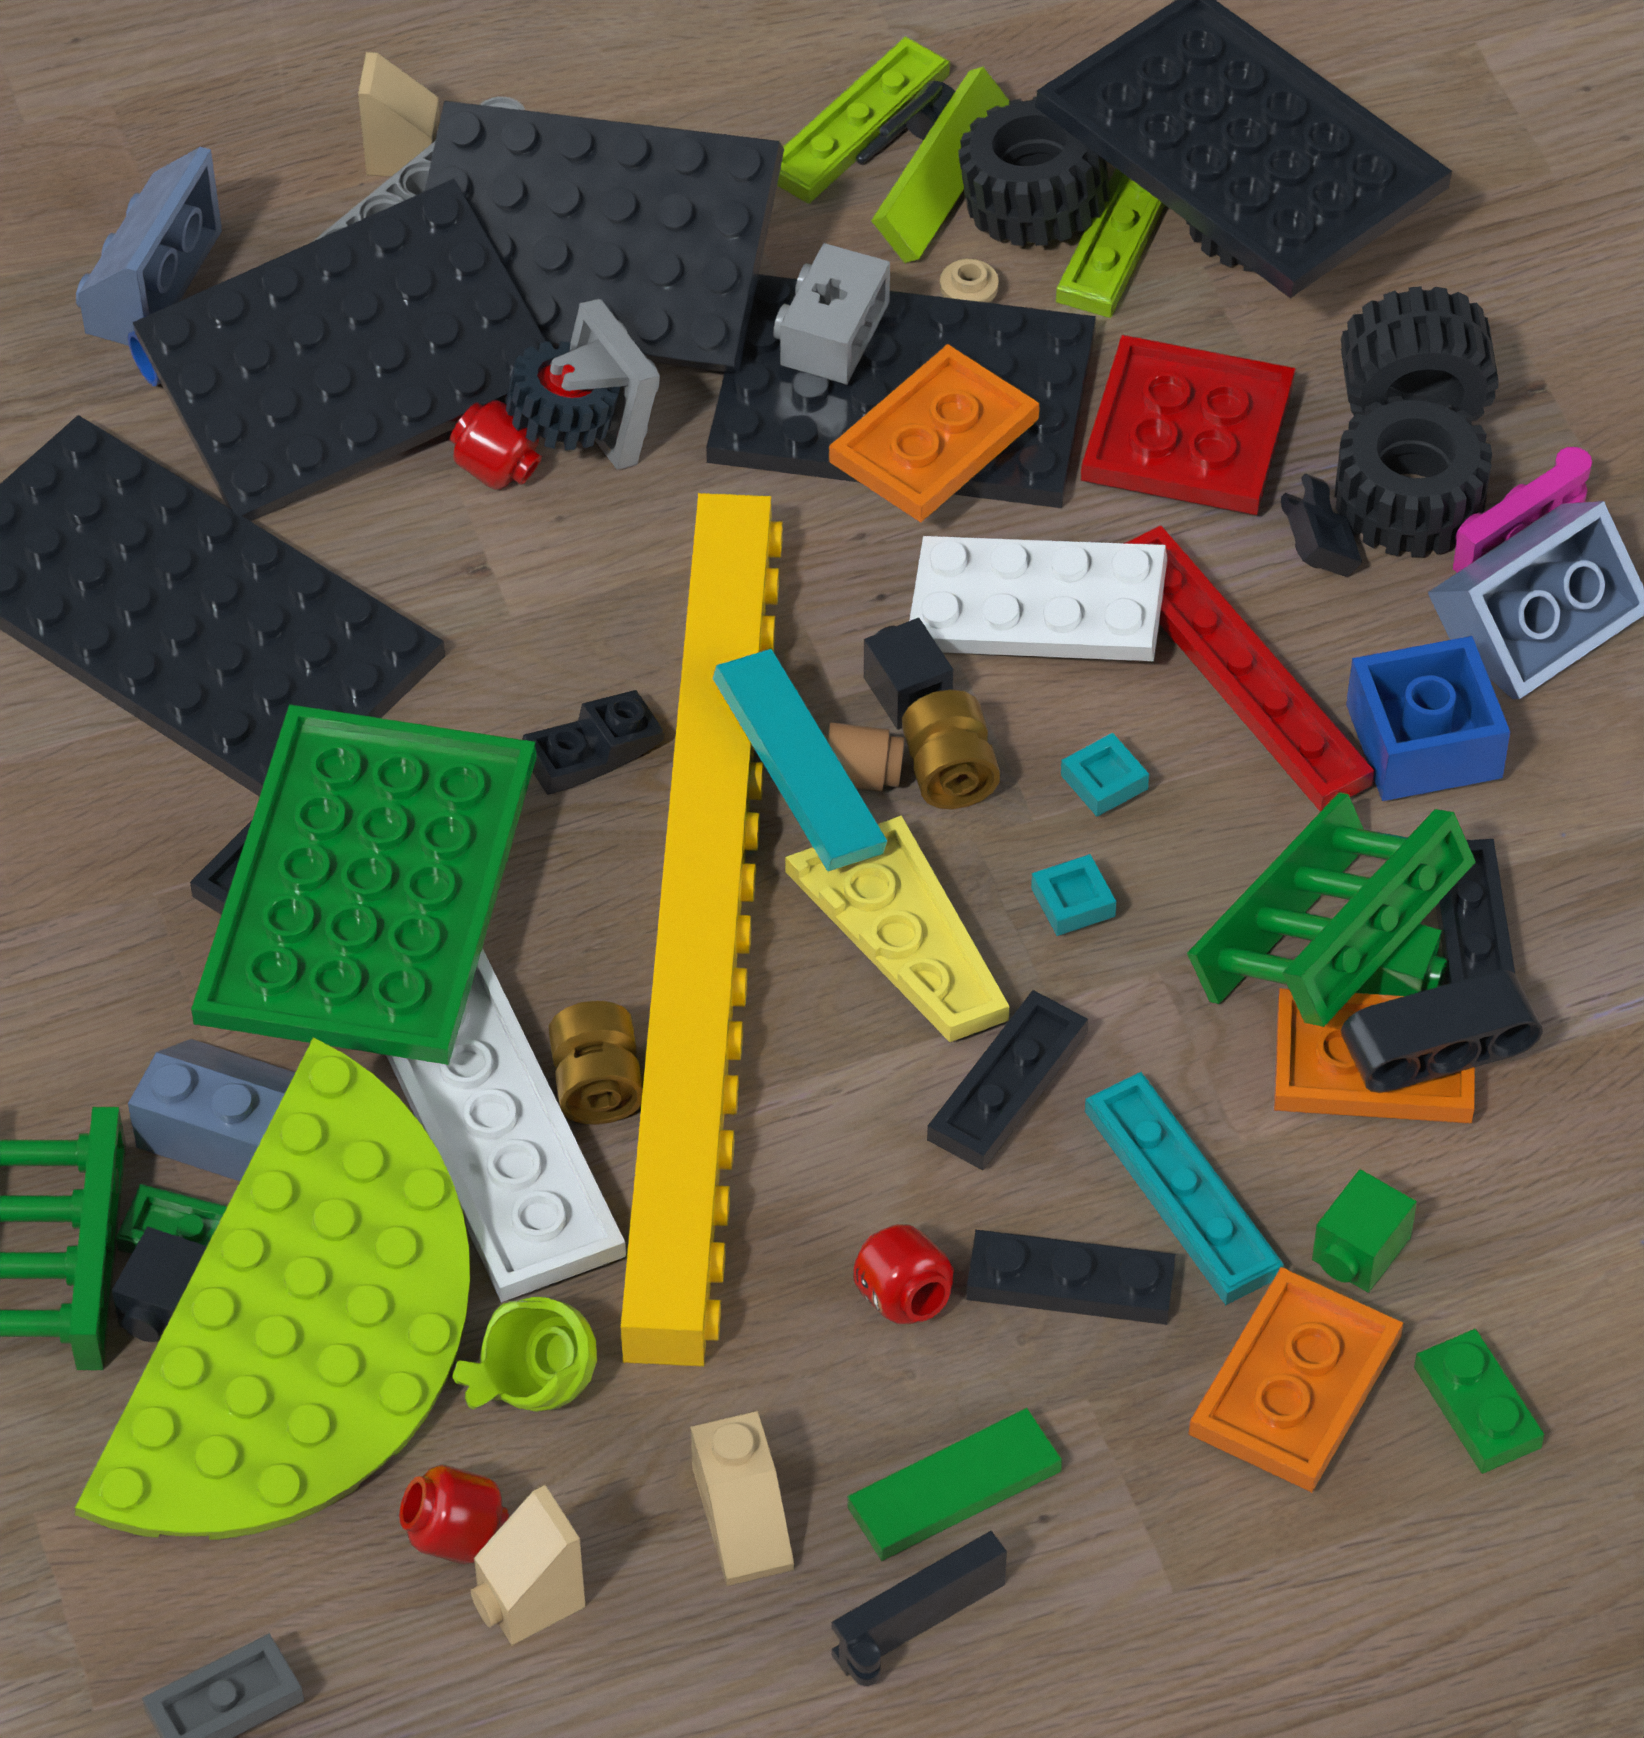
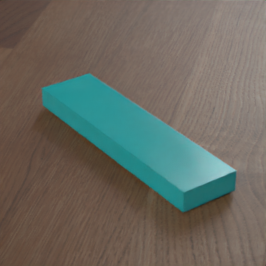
M772 649L716 665L713 675L715 684L827 872L883 854L887 844L886 837Z
M1142 1072L1085 1099L1084 1112L1225 1305L1274 1280L1279 1269L1284 1267V1264Z

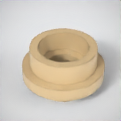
M976 259L958 260L949 264L941 273L940 290L942 295L947 298L991 303L998 292V275L989 264Z

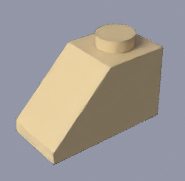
M366 52L358 92L367 175L393 176L436 141L440 122L439 98L380 54Z
M758 1411L692 1426V1469L726 1585L730 1586L793 1571L794 1560L776 1469Z
M546 1485L531 1492L474 1558L477 1586L471 1589V1596L475 1607L488 1627L499 1624L511 1645L585 1608L580 1538Z

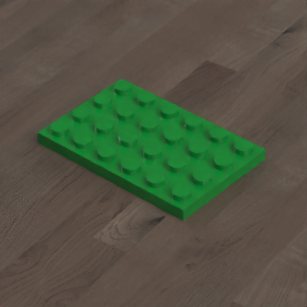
M289 704L191 1008L193 1024L311 1043L314 1037L332 1047L449 1065L537 758L536 743L534 741Z

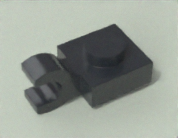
M1305 473L1301 477L1305 488L1303 499L1288 493L1281 496V507L1288 517L1296 541V551L1301 557L1302 562L1318 569L1322 568L1348 577L1363 563L1348 519L1343 515L1333 512L1328 484L1320 478Z

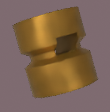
M944 690L919 698L908 707L902 717V729L909 754L914 759V772L920 794L925 802L936 808L952 810L969 807L992 794L1000 782V771L993 746L987 742L988 729L981 705L976 697L965 691Z
M599 1000L580 1002L556 1014L548 1028L553 1065L557 1068L555 1071L556 1085L562 1113L568 1119L575 1122L598 1125L621 1120L638 1110L642 1103L643 1085L639 1061L635 1057L636 1042L631 1014L623 1006Z

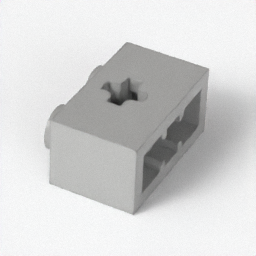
M823 243L813 264L805 263L796 283V296L791 305L783 304L780 308L774 325V338L780 340V362L782 366L848 384L890 302V261Z

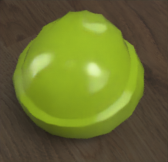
M530 1297L504 1303L493 1313L487 1325L482 1343L480 1363L457 1361L452 1377L456 1384L469 1387L465 1392V1400L471 1409H477L492 1399L503 1400L519 1409L534 1412L558 1409L573 1401L591 1381L597 1363L596 1339L583 1314L568 1303L547 1297Z

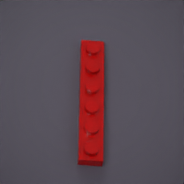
M1162 525L1123 543L1165 545L1167 566L1159 624L1320 812L1339 792L1349 794L1351 797L1372 786L1374 775L1372 767Z

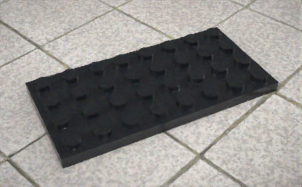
M77 415L0 483V630L259 797L289 704L382 718L445 657L444 641L240 514L235 515L233 510L80 415Z

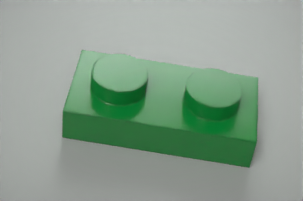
M1476 1328L1416 1353L1414 1369L1481 1474L1542 1448L1543 1431Z

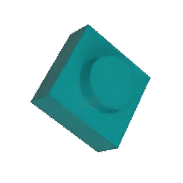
M1114 733L1061 760L1062 778L1096 817L1148 790L1149 773Z
M1091 854L1032 873L1031 889L1056 936L1115 917L1116 900Z

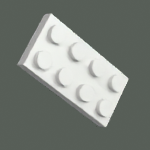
M923 536L909 621L919 617L943 653L1154 661L1167 566L1165 545Z

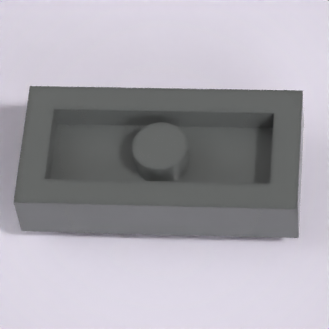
M270 1633L150 1693L143 1697L142 1701L145 1712L160 1738H233L303 1702L304 1697L302 1687Z

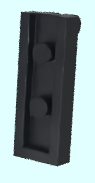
M991 1530L831 1622L832 1630L839 1638V1645L832 1648V1657L845 1675H851L857 1684L861 1686L876 1684L881 1675L880 1663L883 1655L1005 1586L1007 1550Z

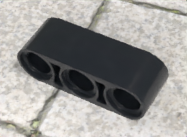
M1506 970L1490 972L1371 1005L1351 1015L1343 1023L1340 1030L1365 1087L1371 1092L1377 1093L1393 1091L1516 1056L1533 1047L1543 1033L1542 1025L1517 975L1512 971Z

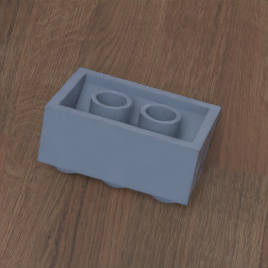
M198 147L155 171L142 192L135 193L132 196L124 221L116 233H110L106 238L101 258L91 274L86 273L79 282L76 292V304L78 307H81L86 334L129 346L127 337L128 333L134 331V321L181 300L222 232L211 149Z
M1604 501L1559 505L1427 592L1449 639L1473 636L1489 679L1512 699H1521L1644 616V586Z
M193 1039L160 1050L155 1053L128 1102L136 1148L241 1181L295 1072Z

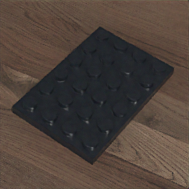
M1217 0L1173 1L1039 88L1036 94L1035 108L1290 299L1444 192L1450 185L1452 170Z
M444 101L425 191L453 178L456 180L546 342H551L553 349L559 348L560 341L571 343L580 303L601 299L614 317L623 323L628 335L645 357L652 362L739 373L784 154V147L780 141Z
M454 178L133 322L135 335L226 506L233 510L235 515L240 514L249 521H254L454 429L463 414L476 402L482 406L494 400L505 403L513 367L518 355L523 356L524 350L530 346L539 351L540 343L546 342Z
M759 274L739 373L724 372L706 446L707 463L859 482L829 462V446L943 347L949 344L1039 403V419L953 495L1062 509L1095 336L1096 316L890 290V302L848 384H844L781 365L780 340L774 338V325L782 305H791L796 296L797 279Z

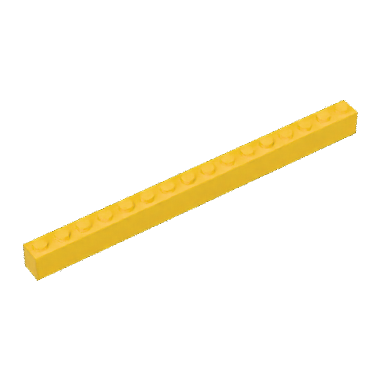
M698 493L621 1318L623 1363L704 1366L706 1340L719 1341L721 1300H710L711 1282L723 1283L725 1243L714 1242L715 1227L728 1226L730 1186H719L720 1170H732L734 1130H723L725 1114L737 1115L739 1076L728 1075L729 1060H741L743 1021H732L733 1006L745 1007L747 968H737L738 954H750L751 915H741L742 902H754L756 867L755 864L745 863L746 850L758 851L760 814L749 812L750 800H762L763 762H753L755 749L715 684L713 675L716 665L768 649H772L774 652L775 616L765 615L766 605L778 604L779 568H769L770 557L781 558L783 521H772L771 496Z

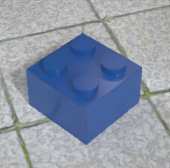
M1473 636L1352 658L1346 706L1366 760L1374 770L1373 778L1382 801L1503 778L1510 730Z

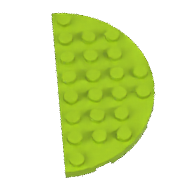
M313 1037L75 1506L76 1516L111 1529L159 1538V1534L180 1537L209 1536V1540L253 1535L282 1527L322 1511L357 1490L361 1482L380 1469L393 1455L396 1456L407 1445L428 1417L446 1384L457 1356L467 1315L470 1264L464 1215L452 1178L438 1149L421 1123L393 1091L373 1073L344 1053Z

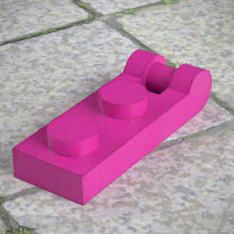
M1566 447L1557 453L1555 466L1527 485H1517L1506 495L1503 501L1485 513H1475L1466 519L1456 534L1457 542L1453 570L1458 573L1559 505L1585 502L1587 494L1585 482L1589 479L1592 459L1589 453L1578 447Z

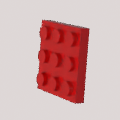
M1121 335L1081 464V481L1257 515L1293 390L1296 368Z

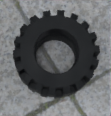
M1036 97L1028 101H1022L1021 98L1011 100L1007 106H995L987 110V117H977L970 124L971 131L965 132L960 140L959 161L970 218H974L975 226L981 232L989 231L990 238L999 242L1009 239L1011 240V245L1024 246L1026 243H1035L1036 246L1048 245L1050 240L1058 239L1061 242L1072 238V232L1076 230L1083 232L1092 225L1091 218H1099L1105 210L1104 201H1109L1110 196L1106 160L1035 108Z
M1422 286L1409 287L1407 292L1397 293L1395 290L1383 294V300H1371L1362 306L1363 314H1353L1347 322L1348 330L1342 332L1341 354L1348 403H1350V409L1354 416L1356 414L1365 415L1366 406L1374 402L1386 405L1388 397L1400 395L1403 400H1413L1414 395L1427 396L1426 401L1437 403L1440 399L1452 403L1451 410L1455 412L1466 411L1473 417L1472 421H1477L1485 414L1484 407L1492 405L1496 398L1495 390L1498 389V374L1488 317H1484L1483 309L1478 303H1469L1468 296L1460 292L1450 295L1447 288L1434 287L1432 290H1422Z
M1401 395L1388 397L1386 405L1374 402L1366 406L1365 415L1356 414L1349 421L1348 430L1343 431L1340 440L1334 497L1337 498L1336 510L1338 514L1347 517L1353 535L1363 534L1362 542L1372 548H1375L1377 545L1386 547L1385 553L1396 556L1399 555V551L1411 552V557H1425V551L1433 550L1438 555L1449 551L1450 542H1457L1456 534L1466 519L1475 513L1482 514L1484 512L1491 471V444L1485 443L1487 434L1482 426L1472 425L1473 417L1464 410L1458 412L1451 410L1452 403L1440 399L1437 403L1426 401L1427 396L1414 395L1413 400H1403ZM1400 474H1415L1426 478H1411Z

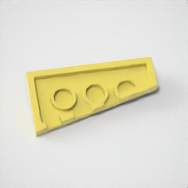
M902 816L878 824L887 839L884 853L828 872L813 847L785 857V872L949 1042L1009 1021L1008 1002Z

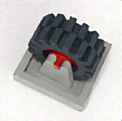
M601 299L580 303L571 343L560 341L559 348L553 349L550 341L540 343L539 351L530 346L524 350L523 356L518 355L513 367L505 401L507 404L506 411L508 415L514 416L512 424L517 431L527 427L526 438L535 442L539 436L546 438L544 446L555 449L556 441L564 442L565 450H575L577 441H580L584 448L593 446L595 441L618 470L638 464L644 437L648 431V421L655 394L659 388L660 375L654 363L645 357L628 335L623 323L614 317Z

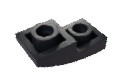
M633 690L582 703L578 721L524 734L522 740L534 741L536 743L537 758L533 774L546 794L550 795L589 782L631 762L664 740L665 731L638 691Z

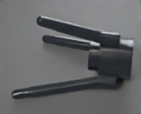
M936 80L928 82L911 103L880 128V134L856 156L857 163L860 165L865 164L907 127L914 136L924 140L956 91L944 82Z

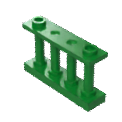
M1339 792L1187 952V955L1209 1002L1220 1004L1245 976L1288 985L1304 1022L1325 1027L1476 861L1454 812L1434 809L1409 837L1364 830L1349 794ZM1358 855L1386 859V862L1371 878L1343 873ZM1321 895L1349 900L1333 918L1305 913ZM1283 935L1311 941L1294 960L1267 954Z
M92 1107L90 1133H80L78 1140L0 1139V1166H78L79 1173H85L84 1189H74L72 1195H0V1222H72L73 1229H80L78 1245H68L66 1252H0V1279H66L67 1286H74L72 1303H62L60 1310H0V1337H60L61 1344H71L76 1370H104L126 1140L119 1107Z

